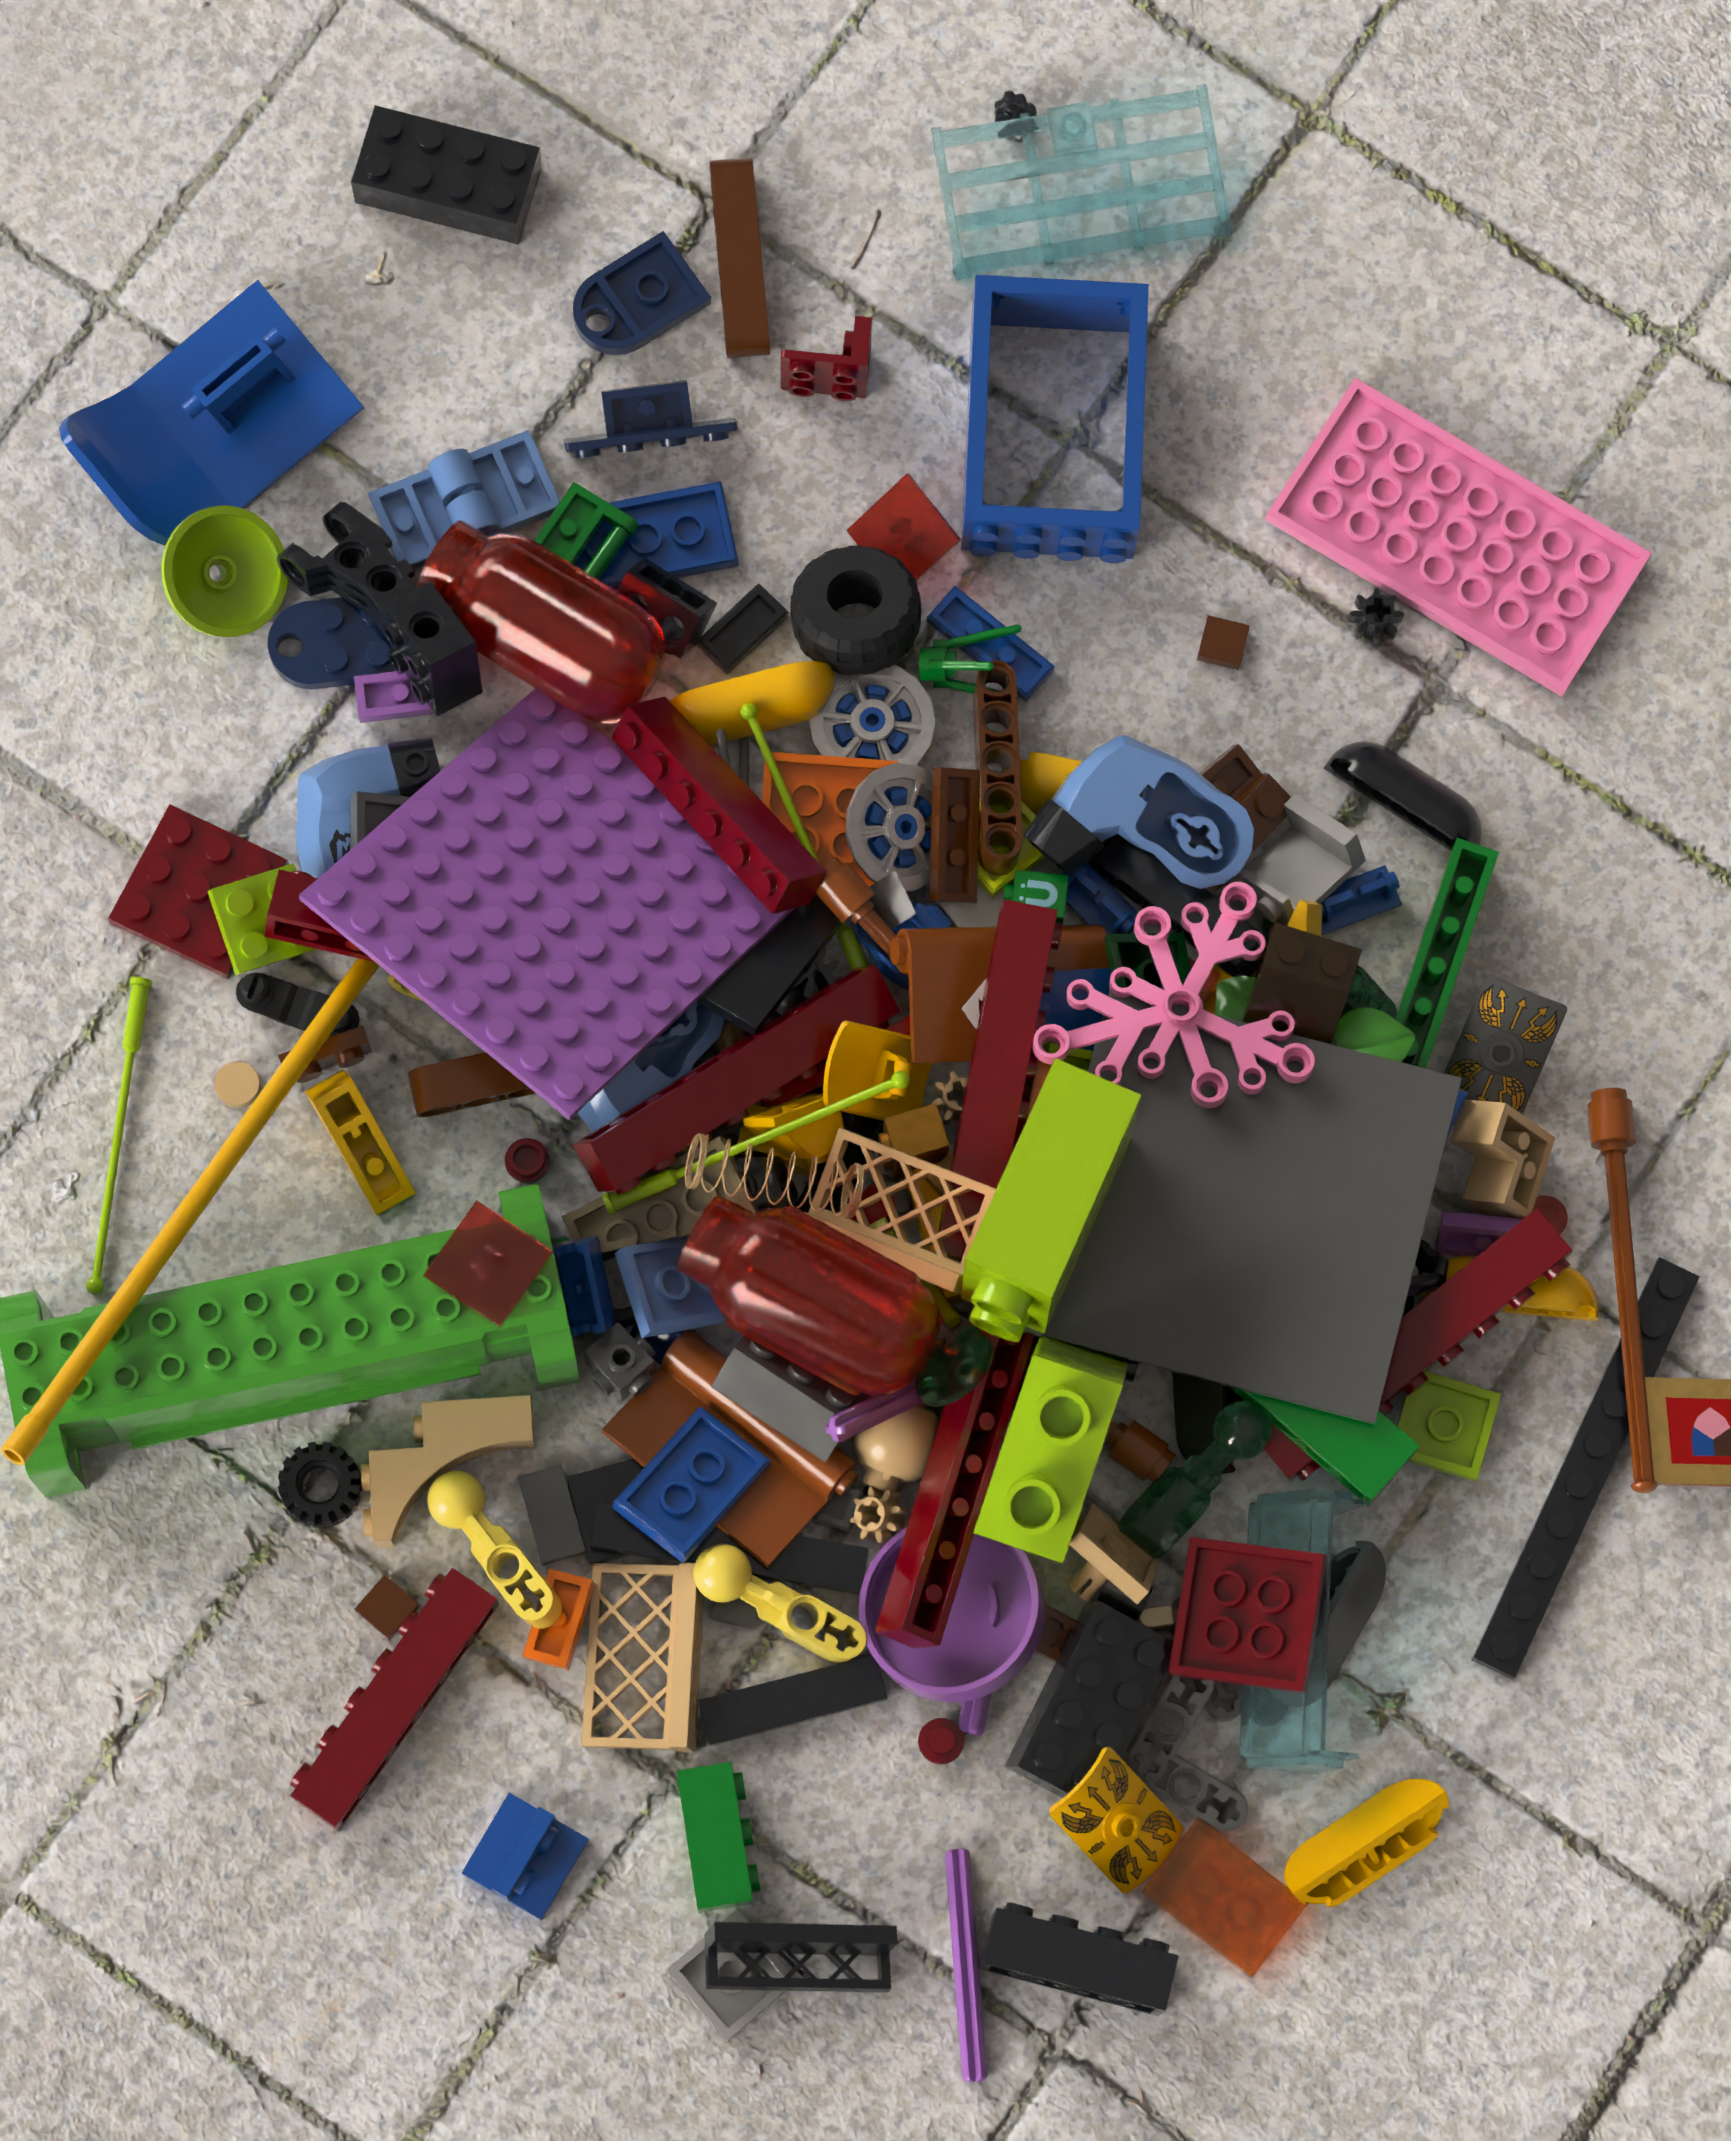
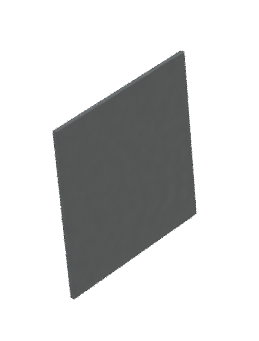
M1111 990L1109 991V997L1137 1011L1153 1007L1132 995L1120 998L1115 996ZM1176 1005L1172 1008L1173 1013L1178 1016H1184L1188 1013V1009L1183 1006ZM1104 1015L1102 1017V1021L1110 1019ZM1218 1016L1238 1027L1249 1024L1246 1022ZM1161 1025L1144 1029L1122 1068L1120 1086L1141 1094L1132 1139L1046 1333L1043 1334L1027 1326L1023 1333L1048 1337L1080 1348L1375 1424L1462 1078L1292 1034L1288 1040L1282 1042L1271 1038L1265 1040L1281 1048L1292 1043H1300L1307 1046L1313 1052L1315 1058L1311 1076L1301 1083L1287 1082L1279 1075L1276 1066L1255 1056L1257 1064L1266 1073V1081L1261 1092L1249 1095L1241 1091L1238 1086L1240 1070L1231 1045L1198 1028L1211 1068L1221 1071L1228 1081V1091L1224 1102L1215 1108H1203L1196 1104L1191 1096V1085L1194 1075L1179 1032L1165 1056L1163 1073L1154 1079L1145 1078L1139 1073L1137 1068L1139 1055L1143 1050L1149 1048ZM1118 1037L1095 1043L1088 1069L1089 1073L1095 1075L1097 1065L1106 1060ZM1147 1058L1143 1061L1144 1066L1148 1069H1155L1160 1065L1155 1058ZM1291 1061L1287 1064V1068L1291 1072L1296 1073L1303 1070V1066L1297 1061ZM1110 1070L1100 1073L1101 1078L1110 1082L1117 1077ZM1252 1073L1243 1077L1249 1085H1256L1260 1082L1259 1077ZM1205 1086L1200 1090L1202 1095L1208 1098L1214 1097L1217 1094L1215 1088L1211 1086Z

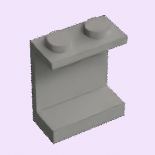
M1296 793L1284 804L1291 827L1247 868L1243 867L1237 875L1226 882V885L1233 882H1243L1250 885L1256 893V906L1269 921L1276 922L1278 920L1286 926L1299 900L1315 901L1321 904L1366 861L1358 835Z

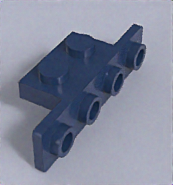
M687 380L601 391L606 434L564 439L566 452L574 451L575 458H585L601 455L600 448L617 446L618 452H633L643 450V442L660 440L661 447H672L686 444V437L703 435L705 442L725 440L729 438V431H736L738 427L735 418L692 423Z

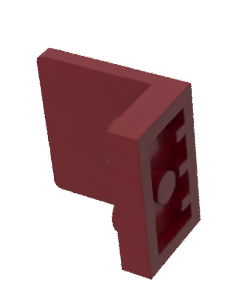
M855 316L854 331L845 330L843 355L781 350V389L788 390L792 395L808 397L814 393L829 394L834 399L840 401L866 398L873 317Z

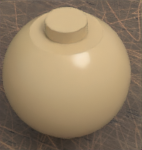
M927 1401L853 1436V1448L856 1458L866 1470L862 1482L886 1492L887 1490L897 1491L900 1483L914 1482L923 1477L940 1422L935 1412L925 1407Z

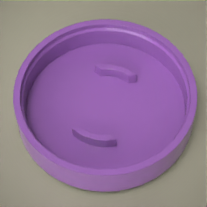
M906 1527L893 1536L879 1550L863 1579L859 1597V1621L865 1630L866 1645L881 1668L897 1684L907 1691L929 1700L964 1702L975 1700L997 1691L1008 1684L1024 1669L1032 1658L1042 1636L1046 1604L1042 1582L1035 1566L1024 1550L974 1533L941 1645L911 1648L875 1632L907 1529Z

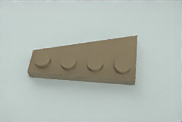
M718 1137L708 1142L706 1157L725 1149L726 1140L724 1137ZM700 1147L696 1149L693 1163L699 1161ZM688 1153L678 1157L676 1162L660 1171H651L639 1177L640 1180L668 1168L678 1170L685 1167ZM733 1156L728 1158L724 1170L725 1188L727 1193L731 1195L738 1189L743 1179ZM723 1160L704 1168L703 1182L708 1191L716 1185L721 1175ZM696 1172L692 1173L691 1182H693ZM685 1177L680 1178L677 1185L618 1209V1212L613 1215L609 1214L601 1196L562 1216L572 1240L598 1235L602 1254L617 1251L626 1246L662 1241L763 1219L754 1200L751 1201L747 1198L744 1182L739 1191L734 1196L729 1197L724 1191L722 1178L717 1187L712 1192L707 1193L703 1189L701 1180L697 1188L694 1190L688 1189L685 1184ZM747 1187V1193H748L749 1197H750L751 1199H753V1197H752V1195H751V1193H750V1191H749V1189H748V1187Z

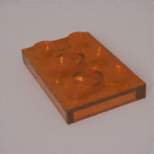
M1200 1818L1194 1821L1141 1890L1144 1895L1250 1978L1255 1975L1308 1905V1903L1306 1905L1302 1904L1287 1886Z

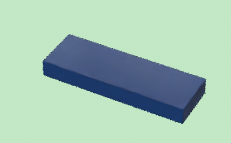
M956 586L931 611L926 621L947 639L1006 627ZM1016 634L958 647L975 661L988 662L999 660L1009 664L1016 674L1017 695L1025 702L1031 698L1055 669L1052 663Z

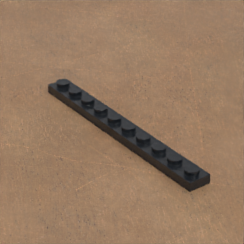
M1660 1257L1656 1260L1638 1298L1645 1377H1654L1700 1277ZM1621 1337L1471 1659L1511 1680L1516 1677L1629 1432Z

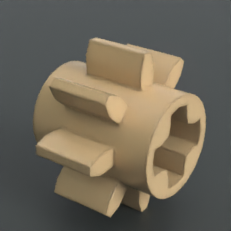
M954 1070L950 1071L949 1082L946 1085L941 1082L934 1084L935 1092L941 1095L942 1098L934 1100L932 1104L936 1103L938 1110H943L945 1114L944 1125H948L951 1120L959 1121L962 1107L958 1106L957 1101H951L952 1093L959 1092L960 1096L964 1098L967 1078H957Z
M869 1487V1497L854 1499L856 1508L854 1517L850 1519V1522L856 1523L863 1529L860 1533V1539L873 1541L876 1538L878 1543L886 1544L892 1538L891 1534L905 1529L903 1526L906 1518L905 1514L909 1513L910 1509L904 1508L897 1502L900 1497L898 1491L887 1490L884 1493L880 1489Z

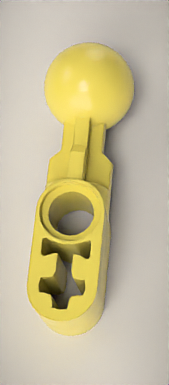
M458 1470L449 1471L437 1477L431 1484L427 1495L428 1509L435 1521L450 1529L463 1530L472 1542V1555L519 1617L530 1626L539 1629L548 1628L556 1623L562 1612V1603L559 1596L533 1562L519 1548L503 1526H494L484 1514L485 1492L478 1479L467 1472ZM518 1559L519 1570L517 1574L510 1579H502L500 1572L503 1564L508 1560ZM528 1588L541 1599L540 1602L543 1608L538 1612L533 1609L534 1606L528 1597L522 1593Z
M716 1544L708 1547L698 1556L693 1570L694 1581L699 1592L707 1599L725 1603L740 1598L754 1606L758 1617L780 1629L786 1638L830 1663L839 1664L850 1661L863 1651L866 1644V1633L858 1621L814 1596L802 1595L778 1581L768 1584L752 1575L749 1559L737 1547L729 1544ZM795 1607H803L811 1613L813 1624L810 1629L802 1630L795 1626L792 1621V1611ZM828 1621L829 1625L824 1629L826 1633L817 1639L815 1635L823 1628L825 1622ZM844 1631L848 1634L846 1642L851 1646H847L840 1651L836 1648L838 1640L834 1636Z

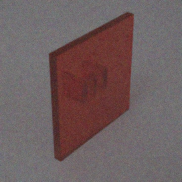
M909 473L905 474L846 530L857 545L870 548L875 547L884 550L894 557L896 556L912 572L916 581L961 541L960 537Z
M476 1200L423 1276L500 1328L553 1254V1251Z

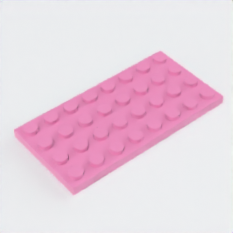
M1354 378L1265 518V521L1391 596L1396 595V599L1561 697L1567 691L1652 554L1357 378Z

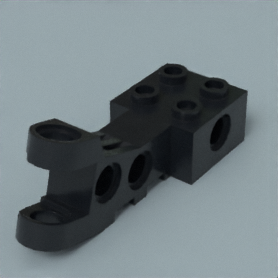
M339 502L323 516L324 527L338 543L323 558L318 555L313 557L301 547L294 545V542L277 556V563L282 573L290 582L310 597L333 591L369 614L391 644V650L387 653L393 668L399 675L403 673L407 675L410 679L412 692L418 702L422 705L428 703L437 717L483 693L477 647L474 638L431 581L418 588L410 580V578L415 576L413 568L406 559L400 562L395 560L388 550L393 547V544L386 532L346 502Z

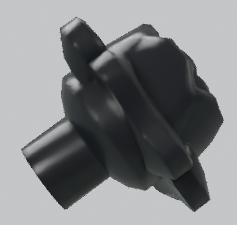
M1008 90L1004 93L1001 100L995 102V124L1003 132L1006 139L1014 138L1017 142H1022L1028 133L1035 130V125L1031 119L1036 117L1037 110L1034 104L1027 103L1023 93L1015 95L1013 91Z

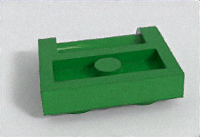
M573 482L527 549V557L571 583L581 593L592 597L600 586L599 578L626 538H632L640 525L627 513ZM606 521L613 528L585 570L583 571L574 566V563L601 523Z

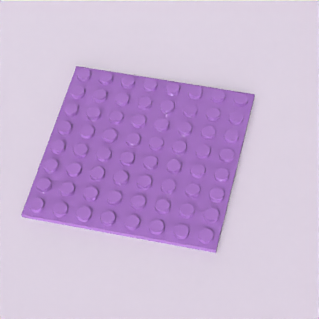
M538 685L299 895L301 902L568 1120H571L793 910L790 909L772 914L623 750L541 685Z

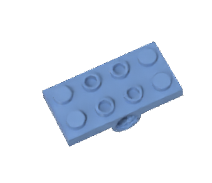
M529 430L471 453L466 449L448 451L433 459L428 465V470L368 493L381 528L392 540L393 547L390 549L395 560L400 562L406 559L413 570L549 517L560 502Z

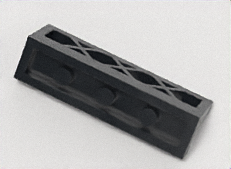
M714 1922L705 1933L706 1989L889 1992L891 1990L890 1951L898 1944L897 1926ZM717 1953H734L747 1968L738 1977H718ZM748 1953H760V1954H759L758 1957L754 1960ZM767 1954H780L793 1968L783 1978H772L758 1963ZM793 1954L806 1955L799 1961ZM812 1955H825L838 1969L829 1979L816 1978L803 1964ZM839 1955L851 1956L846 1961H844ZM858 1955L877 1956L878 1980L862 1979L849 1964ZM752 1971L757 1977L745 1976ZM798 1972L803 1978L791 1977ZM843 1973L848 1979L836 1978Z

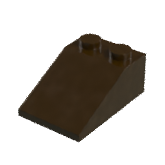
M1275 922L1270 928L1242 1022L1253 1023L1269 1018L1276 1011H1286L1291 1014L1295 1022L1293 1035L1331 1044L1350 991L1362 949ZM1281 1020L1275 1021L1272 1024L1275 1030L1281 1032L1289 1028L1287 1023Z

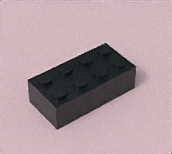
M375 105L351 180L354 202L519 245L542 170L540 147Z
M1100 1601L1085 1603L1061 1651V1655L1057 1659L1004 1767L1063 1798L1084 1778L1103 1748L1111 1747L1123 1759L1170 1663L1173 1641Z
M1007 1902L1004 1909L996 1907L991 1917L979 1965L980 1970L1155 2016H1160L1166 2011L1179 1955L1169 1953V1944L1148 1938H1143L1139 1945L1123 1941L1124 1932L1098 1926L1097 1930H1094V1933L1078 1929V1920L1052 1914L1049 1921L1032 1917L1034 1909L1020 1904Z

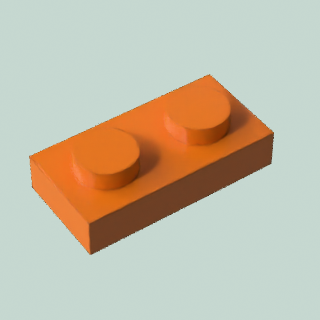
M549 1568L546 1580L559 1596L562 1603V1612L556 1623L548 1628L539 1629L531 1626L523 1657L527 1660L569 1671L595 1582L592 1579ZM539 1599L536 1612L540 1611L543 1608L540 1602L541 1599Z

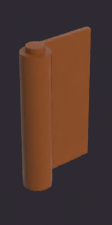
M1099 924L1063 925L1058 950L1050 949L1047 966L1054 967V971L1109 968L1104 937L1107 934L1103 926ZM996 926L905 928L899 930L896 938L891 940L889 948L891 962L897 965L901 973H909L911 1063L971 1061L977 1029L966 1016L962 1007L987 978ZM1033 1043L1031 1048V1054H1034Z
M692 1329L685 1330L681 1337L678 1336L666 1351L661 1367L652 1376L654 1381L651 1386L638 1397L633 1396L602 1428L601 1433L645 1468L701 1406L770 1459V1467L717 1525L726 1535L769 1568L836 1494L842 1497L853 1487L859 1477L854 1472L857 1462L839 1447L824 1462L713 1389L711 1386L726 1362L727 1357Z

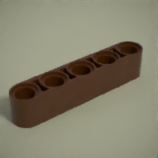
M752 157L709 160L727 358L770 355Z
M994 660L988 661L994 664L992 670L978 671L973 693L975 770H980L978 857L980 865L986 872L991 875L1002 876L1013 871L1017 865L1022 848L1023 833L1017 678L1015 671L1009 664L1004 661ZM987 683H997L1004 690L999 692L991 691L985 685ZM999 723L1006 730L995 732L990 730L987 724ZM990 763H1000L1006 767L1007 771L1001 773L994 772L988 765ZM994 803L1003 804L1009 811L1007 813H996L989 805ZM993 844H1003L1011 852L1008 854H998L990 846Z
M486 1052L421 1066L408 1072L416 1115L418 1117L436 1116L536 1094Z

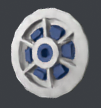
M892 665L889 668L867 675H844L836 672L834 690L831 691L828 700L818 710L819 714L809 719L813 745L822 756L897 761L900 764L918 765L931 747L936 725L931 697L916 677L897 665Z
M893 763L872 771L856 787L846 810L845 836L854 862L865 876L875 883L896 871L905 891H913L930 884L933 774L919 765Z

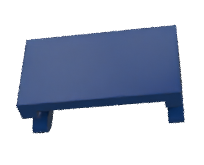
M598 1235L554 1243L553 1252L558 1268L571 1337H577L581 1333L594 1331V1334L607 1332L616 1324Z

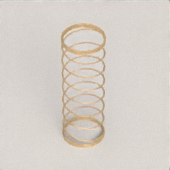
M698 1133L692 1140L685 1168V1184L688 1189L694 1190L697 1188L701 1180L703 1189L709 1193L717 1187L722 1178L724 1191L729 1197L734 1196L744 1182L745 1193L751 1201L756 1200L766 1187L767 1198L772 1205L778 1204L787 1191L789 1203L794 1209L800 1208L809 1195L810 1205L815 1213L822 1212L829 1201H831L834 1215L838 1218L843 1216L845 1219L850 1220L858 1210L864 1184L863 1167L858 1163L851 1165L847 1172L841 1196L842 1214L837 1215L833 1208L832 1194L839 1173L838 1160L834 1163L832 1170L830 1196L824 1207L816 1211L812 1205L811 1188L817 1170V1156L813 1158L811 1164L809 1190L803 1202L799 1206L794 1207L790 1200L789 1184L796 1162L795 1151L792 1153L789 1162L786 1189L781 1198L773 1203L768 1193V1178L774 1159L773 1147L768 1155L764 1185L756 1198L751 1199L747 1193L746 1174L751 1161L752 1144H749L746 1152L743 1179L734 1194L730 1195L727 1193L724 1180V1170L730 1152V1139L727 1140L725 1145L721 1175L716 1185L709 1191L705 1188L703 1182L709 1137L708 1135L705 1136ZM700 1141L699 1162L694 1180L691 1182L693 1160ZM771 1153H772L771 1163H770V1167H769L770 1156H771ZM793 1156H794L793 1166H792V1170H791V1174H790L791 1163H792V1159H793ZM814 1162H815V1169H814V1174H813V1177H812V1170H813V1165H814ZM836 1164H837L836 1177H835L834 1184H833V1177H834V1172H835V1168H836ZM857 1169V1183L855 1191L847 1207L848 1193L851 1180L855 1170Z

